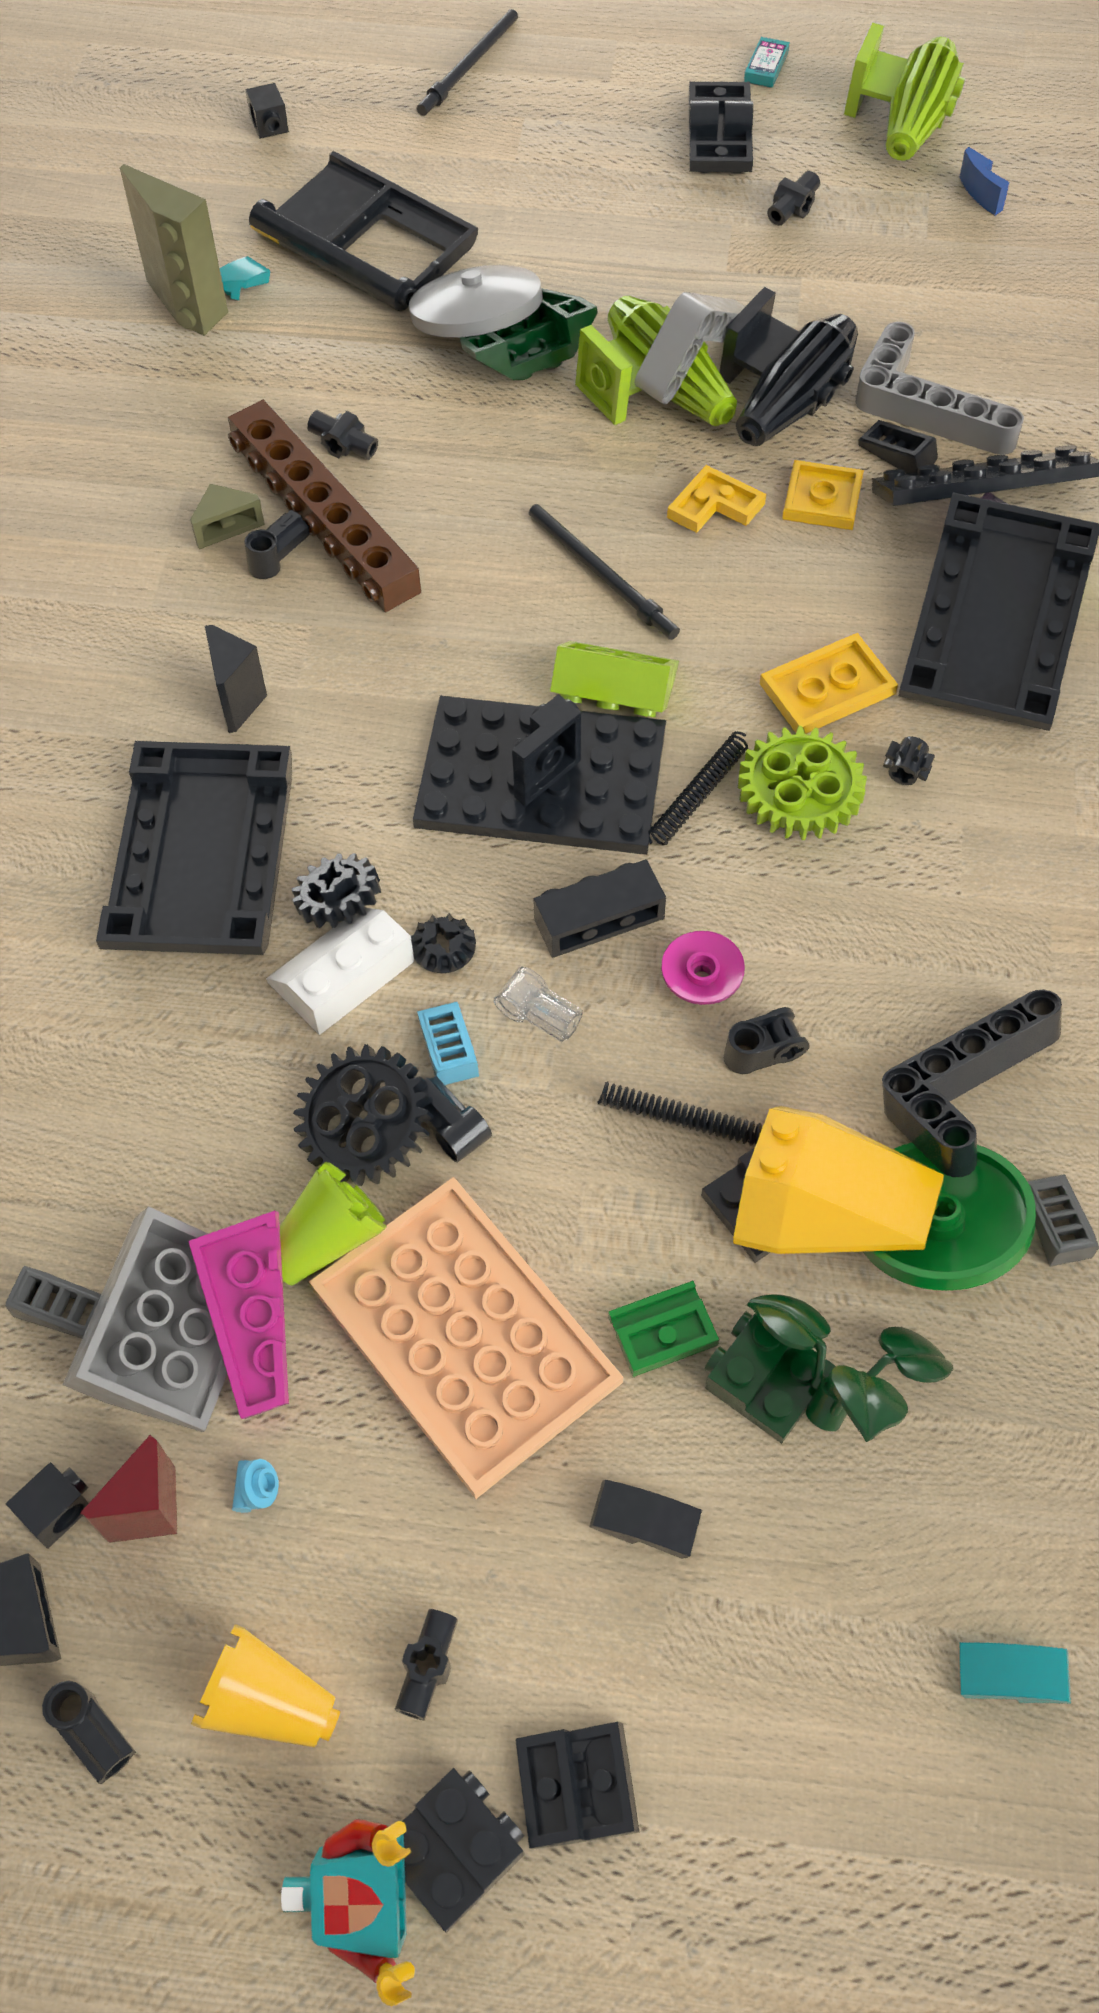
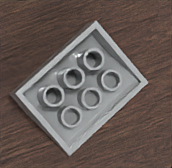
M149 1206L134 1218L63 1382V1386L110 1405L200 1432L206 1430L227 1376L226 1367L188 1242L208 1233Z

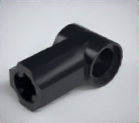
M290 510L288 513H284L266 530H255L245 537L247 565L249 573L253 577L269 579L276 576L280 571V561L310 535L309 526L304 522L300 514Z
M437 1076L433 1078L427 1077L424 1080L428 1085L421 1092L431 1096L433 1102L422 1108L428 1110L434 1118L426 1121V1123L434 1131L435 1138L443 1151L454 1162L458 1163L492 1137L491 1129L472 1106L465 1107Z
M64 1681L57 1683L46 1693L42 1703V1712L46 1722L57 1729L98 1784H103L106 1780L115 1776L129 1763V1760L136 1751L100 1707L95 1695L76 1682ZM78 1694L82 1702L80 1713L71 1721L63 1722L60 1717L61 1704L67 1697Z

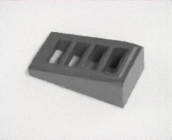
M1066 1175L1027 1181L1035 1199V1227L1049 1267L1093 1258L1099 1249V1244ZM1057 1188L1058 1196L1041 1199L1038 1194L1040 1191ZM1063 1204L1065 1209L1047 1213L1045 1207ZM1064 1219L1069 1220V1225L1054 1227L1052 1223ZM1074 1234V1240L1061 1242L1059 1237Z
M23 1266L5 1306L14 1318L82 1339L101 1294L49 1273ZM51 1293H56L57 1295L49 1312L45 1311L44 1308ZM69 1299H75L67 1319L63 1318L62 1314ZM87 1303L94 1305L85 1326L78 1324Z

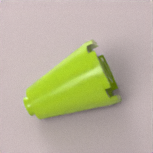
M324 1162L316 1170L280 1225L282 1279L288 1285L293 1286L376 1237L387 1228V1225L383 1224L385 1221L383 1215L358 1185L352 1187L345 1181L341 1182L346 1174L331 1163Z

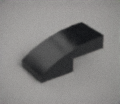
M605 1479L601 1483L589 1527L630 1544L641 1542L684 1559L691 1556L702 1510L651 1491Z

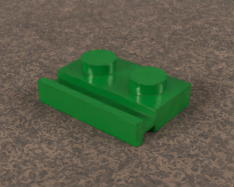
M694 1281L608 1312L609 1321L613 1325L616 1338L633 1377L711 1349L719 1344V1337L702 1299L699 1298Z

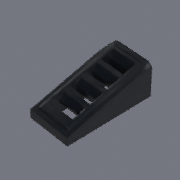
M878 420L858 439L860 447L892 466L905 470V473L918 472L919 466L933 465L938 459L935 437L882 420ZM883 436H886L883 441L880 440Z

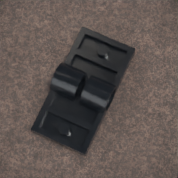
M689 81V172H731L734 174L752 172L753 101H751L750 82Z

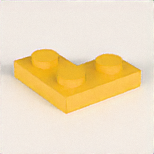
M705 465L667 508V518L696 533L716 511L747 526L765 505L766 494Z

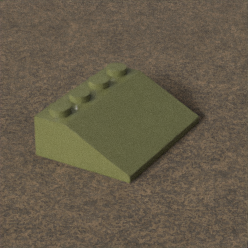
M123 164L120 167V172L146 280L179 325L205 336L228 313L206 199Z

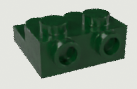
M746 1311L737 1321L731 1332L736 1339L726 1351L719 1346L705 1365L704 1369L710 1373L707 1377L705 1389L782 1444L805 1413L817 1390L810 1384L815 1375L817 1352L813 1349L798 1350L784 1345L763 1327L756 1314L752 1315ZM825 1359L824 1368L825 1378L829 1377L832 1369L836 1367L827 1359Z

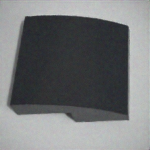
M617 1721L572 1731L561 1729L515 1739L529 1849L568 1845L640 1832L623 1723Z

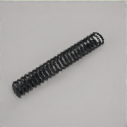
M740 731L732 732L728 740H725L721 748L715 752L714 756L697 773V776L686 786L679 797L673 801L661 818L655 822L651 830L648 831V834L650 833L658 844L667 845L668 841H671V837H674L675 833L682 828V824L689 820V816H692L693 812L697 810L696 808L700 807V804L707 798V795H710V791L717 787V783H720L724 775H727L731 767L738 762V759L748 749V744L742 737L736 734L744 737L747 734ZM734 738L739 739L740 741H742V742L744 743V745H745V748L743 747V745H742L740 742L734 740ZM655 834H657V835H658L662 840H664L665 842L660 841V840L655 836Z
M608 1081L605 1082L602 1094L597 1101L598 1104L602 1103L604 1106L609 1104L610 1108L615 1106L617 1110L622 1107L624 1112L629 1110L630 1113H633L635 1111L636 1115L642 1112L643 1117L648 1115L650 1119L655 1116L657 1121L661 1118L663 1122L668 1120L669 1124L675 1121L676 1126L682 1124L683 1128L688 1125L690 1130L695 1127L697 1132L700 1129L703 1133L708 1131L709 1135L715 1132L716 1137L722 1135V1138L725 1139L728 1136L730 1141L735 1137L737 1143L742 1138V1143L746 1144L748 1142L750 1146L754 1145V1143L756 1146L762 1130L761 1123H758L755 1129L754 1121L750 1123L748 1128L749 1121L747 1119L744 1120L741 1127V1117L737 1118L734 1126V1115L730 1117L728 1122V1114H725L721 1122V1112L717 1113L714 1121V1110L710 1112L707 1120L708 1109H704L701 1116L702 1108L700 1106L697 1108L694 1116V1104L691 1105L687 1115L688 1103H685L680 1114L681 1101L677 1102L673 1113L675 1100H671L667 1110V1097L664 1098L660 1109L661 1095L657 1097L653 1109L655 1095H651L647 1105L648 1092L644 1093L640 1105L641 1090L638 1091L633 1104L635 1089L631 1090L627 1101L628 1086L625 1087L620 1100L622 1086L619 1085L613 1100L616 1085L615 1083L611 1085L607 1097Z

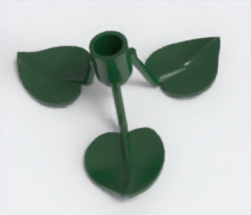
M777 1294L752 1298L746 1305L755 1312L763 1327L784 1345L798 1350H810L815 1347L817 1351L815 1375L810 1384L817 1390L806 1408V1416L815 1426L825 1431L834 1432L839 1430L845 1417L848 1415L864 1440L868 1442L881 1432L898 1425L904 1420L908 1413L905 1399L894 1386L886 1380L876 1377L889 1364L895 1363L904 1376L924 1383L944 1380L953 1371L952 1363L946 1360L941 1351L925 1337L907 1328L888 1327L882 1331L878 1339L880 1346L888 1354L883 1355L867 1373L864 1371L859 1372L846 1365H838L832 1369L829 1377L825 1378L824 1368L827 1345L822 1339L828 1337L831 1328L825 1318L815 1308L797 1298Z

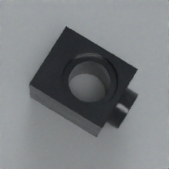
M275 83L245 89L250 118L259 139L289 132L285 104Z
M49 1462L5 1504L29 1531L49 1549L83 1516L81 1511L89 1502L82 1494L89 1487L70 1467L61 1473L52 1462Z

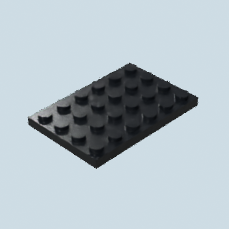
M440 695L413 815L414 828L648 855L650 839L648 831L652 827L666 720L581 711V761L525 807L514 798L512 749L523 736L530 735V716L538 706Z

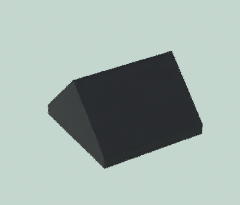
M212 624L206 625L205 631L215 682L228 732H237L267 697L257 646Z

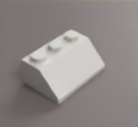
M364 907L366 915L362 916L356 913L352 916V923L348 924L345 920L340 922L336 928H332L266 978L267 983L319 1035L414 962L411 936L384 910Z

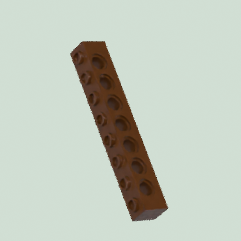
M264 399L228 416L231 431L228 433V439L233 449L237 453L241 452L246 457L254 473H260L265 478L267 486L273 494L278 493L284 499V503L289 511L293 510L302 516L304 522L309 526L310 535L312 537L316 535L329 557H336L342 564L347 577L350 580L355 579L361 585L366 598L371 603L376 602L386 613L421 593L419 567Z

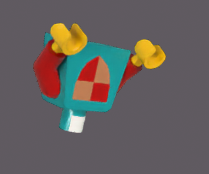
M355 1819L327 1838L324 1845L318 1849L311 1863L310 1877L284 1878L281 1892L282 1911L311 1912L312 1941L318 1946L327 1947L329 1952L374 1981L377 1985V1992L381 2001L387 2006H395L412 1997L411 1991L406 1990L401 1983L413 1978L415 1974V1968L411 1962L405 1961L396 1965L393 1959L399 1958L407 1935L404 1858L411 1853L410 1848H404L406 1826L402 1821L395 1822L387 1827L383 1824Z

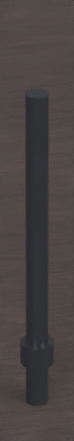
M510 9L440 82H435L427 90V96L416 107L417 112L421 116H426L435 105H441L448 97V92L514 24L518 19V14L514 9Z
M534 504L530 508L529 515L635 608L637 616L648 626L654 625L670 640L678 636L680 628L663 614V608L653 599H646L539 504Z

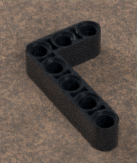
M1044 989L1029 992L894 1066L884 1074L882 1085L885 1115L942 1173L954 1178L970 1175L977 1166L976 1128L950 1101L1054 1044L1061 1035V998L1056 993Z

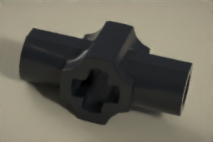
M808 170L795 182L784 177L779 182L777 190L773 195V205L767 211L769 220L781 226L793 214L801 218L807 216L815 200V191L821 184L819 176Z
M315 410L310 415L307 430L321 437V444L330 455L339 459L341 456H347L351 451L370 460L376 453L379 441L376 437L365 433L364 425L359 421L357 415L346 411L343 414L339 413L334 418L319 410Z
M428 1610L418 1642L408 1644L403 1655L402 1663L407 1674L395 1706V1711L405 1716L425 1721L436 1686L446 1684L450 1674L451 1664L447 1653L458 1618L439 1610ZM428 1654H434L436 1665H439L438 1668H429L425 1675H420V1670L415 1662L417 1660L425 1661Z

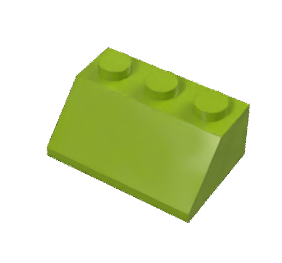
M568 641L557 646L550 692L559 693L561 697L570 699L574 703H582V698L597 700L596 706L599 708L619 710V705L634 707V714L656 717L657 712H664L667 709L679 660Z

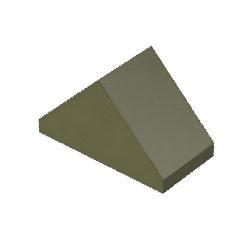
M209 484L190 519L199 550L265 525L260 499L257 494L215 484Z

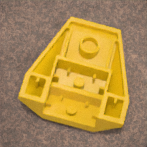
M784 1106L770 1108L745 1174L733 1244L775 1254L924 1250L944 1175L825 1115Z

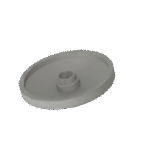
M486 265L455 271L430 281L414 293L409 302L412 323L418 330L440 337H468L498 331L522 321L540 306L543 298L539 277L534 272L511 265Z

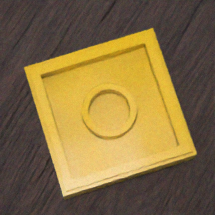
M794 460L782 520L853 530L864 470Z

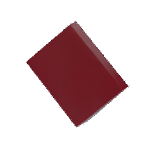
M151 1435L144 1440L81 1511V1514L109 1543L177 1534L175 1466L159 1442Z

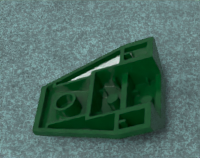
M541 288L542 302L531 315L514 325L498 331L476 336L459 337L462 349L478 361L512 380H526L534 372L542 369L557 368L562 365L563 361L575 356L579 348L580 329L592 325L598 314L597 306L579 296Z

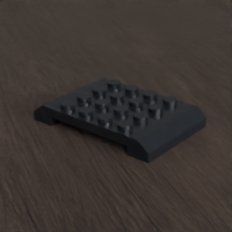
M953 493L898 696L1050 731L1090 565L1099 537V523Z
M135 741L129 769L132 784L108 906L102 907L96 937L99 949L264 955L269 945L292 784V752L290 746Z

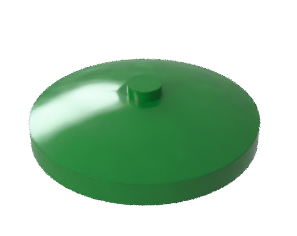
M912 1142L893 1149L943 1174L944 1178L925 1249L862 1251L871 1263L888 1276L908 1285L930 1290L951 1291L969 1289L994 1281L1020 1262L1029 1249L1034 1236L1036 1205L1033 1192L1026 1178L1010 1161L995 1151L977 1144V1166L970 1175L954 1178L942 1173Z

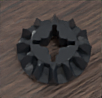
M450 913L446 917L439 918L432 914L429 921L425 923L418 922L414 935H411L415 961L424 969L434 973H451L463 968L472 959L476 950L474 930L470 929L465 919H455ZM441 933V935H444L449 940V953H446L445 948H442L439 943L436 944L437 934Z

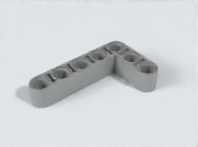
M690 292L682 293L671 307L636 375L635 386L664 405L670 402L683 382L703 342L724 343L727 325L745 306L734 299Z
M898 321L888 324L861 370L855 401L856 406L865 413L994 454L1007 455L1012 453L1016 449L1024 419L1023 414L1014 407L905 374L904 371L910 360L915 331L911 325L905 322Z

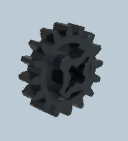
M338 853L335 859L328 860L325 857L322 858L321 866L319 867L309 865L307 869L310 874L308 876H298L297 881L300 886L292 888V893L295 897L292 900L299 915H302L307 924L314 921L317 928H321L326 922H329L332 928H336L340 921L345 920L348 924L352 923V916L356 913L362 916L366 915L364 907L366 905H375L377 901L374 895L381 893L380 879L374 865H370L366 857L359 860L356 853H352L347 859H343L342 854Z

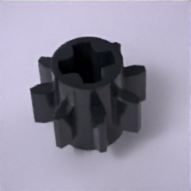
M909 736L903 738L900 744L891 741L885 755L886 759L883 767L889 768L888 773L893 781L901 785H912L916 782L917 778L923 781L927 780L935 755L929 753V746L925 741Z

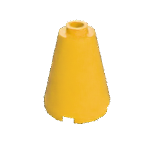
M235 1624L231 1635L238 1637L239 1641L235 1648L225 1644L200 1703L209 1706L205 1717L194 1714L191 1725L201 1729L314 1748L319 1738L329 1741L341 1712L332 1708L336 1697L248 1630Z

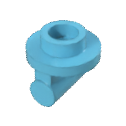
M263 1459L238 1461L232 1505L233 1511L249 1513L252 1509L267 1508L275 1501L278 1494L279 1480L274 1467L268 1461Z

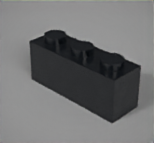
M645 859L636 863L622 864L615 870L598 876H587L578 883L561 889L554 888L543 892L540 896L533 898L534 921L551 957L554 958L665 919L666 895L648 860Z

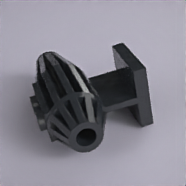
M764 286L727 325L719 371L724 381L730 384L744 368L760 376L736 421V430L744 443L760 446L805 415L813 416L822 405L827 406L839 385L844 386L849 381L854 370L851 362L858 330L855 323L848 316L839 313L809 322L797 331L772 317L776 292Z

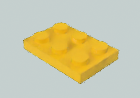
M858 633L762 673L759 683L795 733L798 726H802L805 734L812 732L815 727L819 729L891 697L897 693L898 683Z

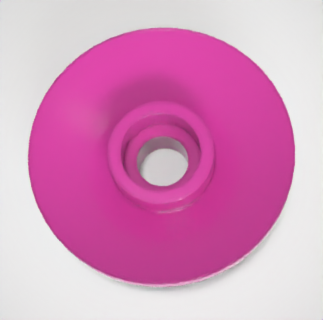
M693 931L679 936L669 944L662 958L661 971L667 987L677 997L693 1004L709 1005L726 1000L738 990L744 978L745 963L739 948L727 937L711 931ZM706 972L709 976L700 977L696 973Z

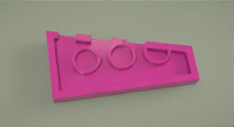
M274 1210L188 1241L241 1419H247L289 1404L279 1212Z

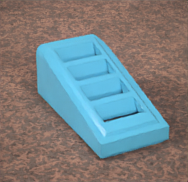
M458 1001L417 1011L434 1075L444 1085L479 1077L477 1059ZM448 1016L453 1017V1020L431 1026L429 1023V1021ZM453 1028L457 1030V1032L438 1037L433 1035V1033ZM460 1041V1044L439 1050L437 1048L439 1045ZM459 1053L464 1054L463 1057L444 1062L441 1061L443 1057Z

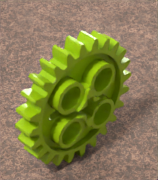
M798 726L796 734L791 735L789 730L783 727L781 737L778 738L772 732H768L766 743L757 739L754 750H746L745 761L740 763L737 788L741 789L740 802H747V814L758 812L756 821L758 825L766 821L771 822V833L782 827L785 828V838H789L793 831H799L801 839L805 840L807 832L813 831L815 836L821 839L825 827L835 834L837 833L839 823L848 826L851 815H858L860 804L863 803L866 792L867 776L862 775L864 764L855 763L856 751L845 753L847 743L845 740L837 744L832 743L833 733L831 732L824 738L819 737L818 728L815 727L811 734L807 735L804 733L803 727Z

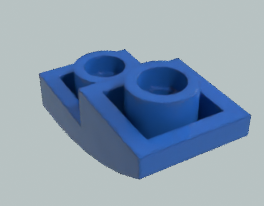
M968 147L964 151L959 178L970 196L984 209L996 216L1004 209L1010 182L991 171L992 160Z

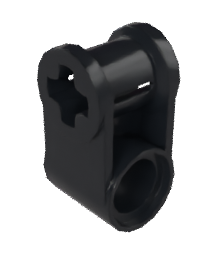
M789 1007L777 1008L765 1015L734 1024L729 1030L723 1056L726 1066L735 1073L742 1075L750 1074L778 1063L791 1062L805 1054L810 1045L805 1037L800 1036L793 1022L795 1018L793 1010ZM737 1045H746L752 1048V1050H743Z

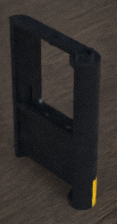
M335 151L329 154V162L326 167L277 210L273 203L266 199H261L254 204L249 215V225L254 231L397 311H404L409 308V302L414 293L425 284L446 273L472 248L478 235V227ZM384 219L439 248L444 253L435 261H432L417 278L411 280L408 277L396 279L345 250L377 221Z

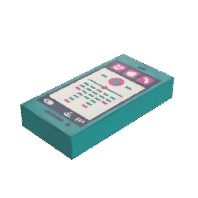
M761 36L745 70L744 82L772 88L789 53L790 42Z

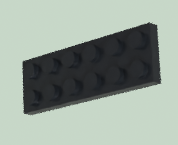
M1066 445L1056 447L1055 453L1043 454V451L1029 450L1021 452V457L1008 459L1007 455H993L987 457V462L974 464L973 460H958L952 462V467L941 469L939 465H922L918 467V472L905 473V470L901 469L887 470L883 472V477L872 478V493L891 505L898 506L951 498L953 493L975 495L1099 477V459L1092 457L1090 452L1078 451L1076 446Z

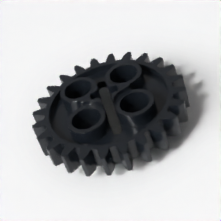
M364 1044L361 1056L351 1046L347 1047L345 1060L332 1053L331 1061L333 1066L328 1069L320 1063L316 1066L321 1076L318 1080L306 1077L305 1081L312 1089L310 1093L303 1092L297 1095L306 1103L305 1108H299L293 1112L294 1115L304 1120V1123L294 1128V1132L302 1137H306L299 1143V1148L306 1153L311 1152L307 1160L314 1166L328 1162L344 1172L346 1176L341 1182H347L350 1177L354 1184L362 1186L367 1175L370 1181L379 1184L381 1171L386 1172L392 1178L396 1177L394 1164L399 1161L404 1166L409 1167L411 1164L406 1155L408 1151L416 1153L423 1151L415 1142L417 1137L430 1136V1133L421 1126L422 1122L430 1121L434 1118L428 1110L422 1108L433 1102L431 1096L421 1092L428 1085L421 1076L416 1077L419 1070L412 1063L405 1065L406 1059L398 1052L391 1057V1052L384 1046H381L375 1054V1050L372 1047ZM365 1078L364 1087L358 1093L352 1094L354 1084L358 1080ZM385 1082V1086L380 1088V1084ZM399 1099L397 1110L390 1115H385L387 1105L391 1101ZM362 1111L368 1113L364 1119L359 1117ZM341 1114L339 1125L335 1129L328 1131L330 1120L334 1116ZM375 1135L373 1147L366 1152H362L363 1141L367 1137ZM346 1142V1146L341 1147V1144Z

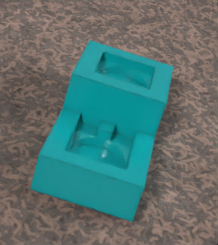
M959 1642L961 1695L964 1698L1016 1699L1019 1703L1071 1704L1067 1649L1021 1644Z

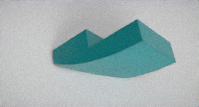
M249 256L232 261L220 268L224 293L229 295L231 299L239 300L241 288L246 289L269 283L271 270Z

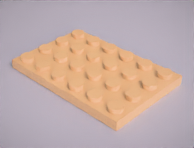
M454 1177L390 1222L387 1228L379 1235L350 1251L309 1281L310 1287L475 1499L623 1383L621 1373Z

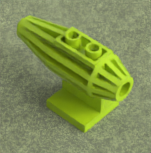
M872 22L855 60L844 115L855 118L865 95L890 102L886 150L892 158L905 161L914 156L936 128L941 129L946 116L952 117L957 98L960 97L965 78L960 77L964 63L959 62L955 44L949 38L942 36L935 37L917 47L908 59L881 52L879 47L884 25Z
M623 296L615 301L607 316L613 340L608 342L592 325L580 329L575 385L614 425L626 421L629 396L642 391L635 386V378L670 311L668 306L663 307L655 302L632 296ZM704 341L671 401L712 426H719L732 420L736 413L737 399L707 353L708 345Z

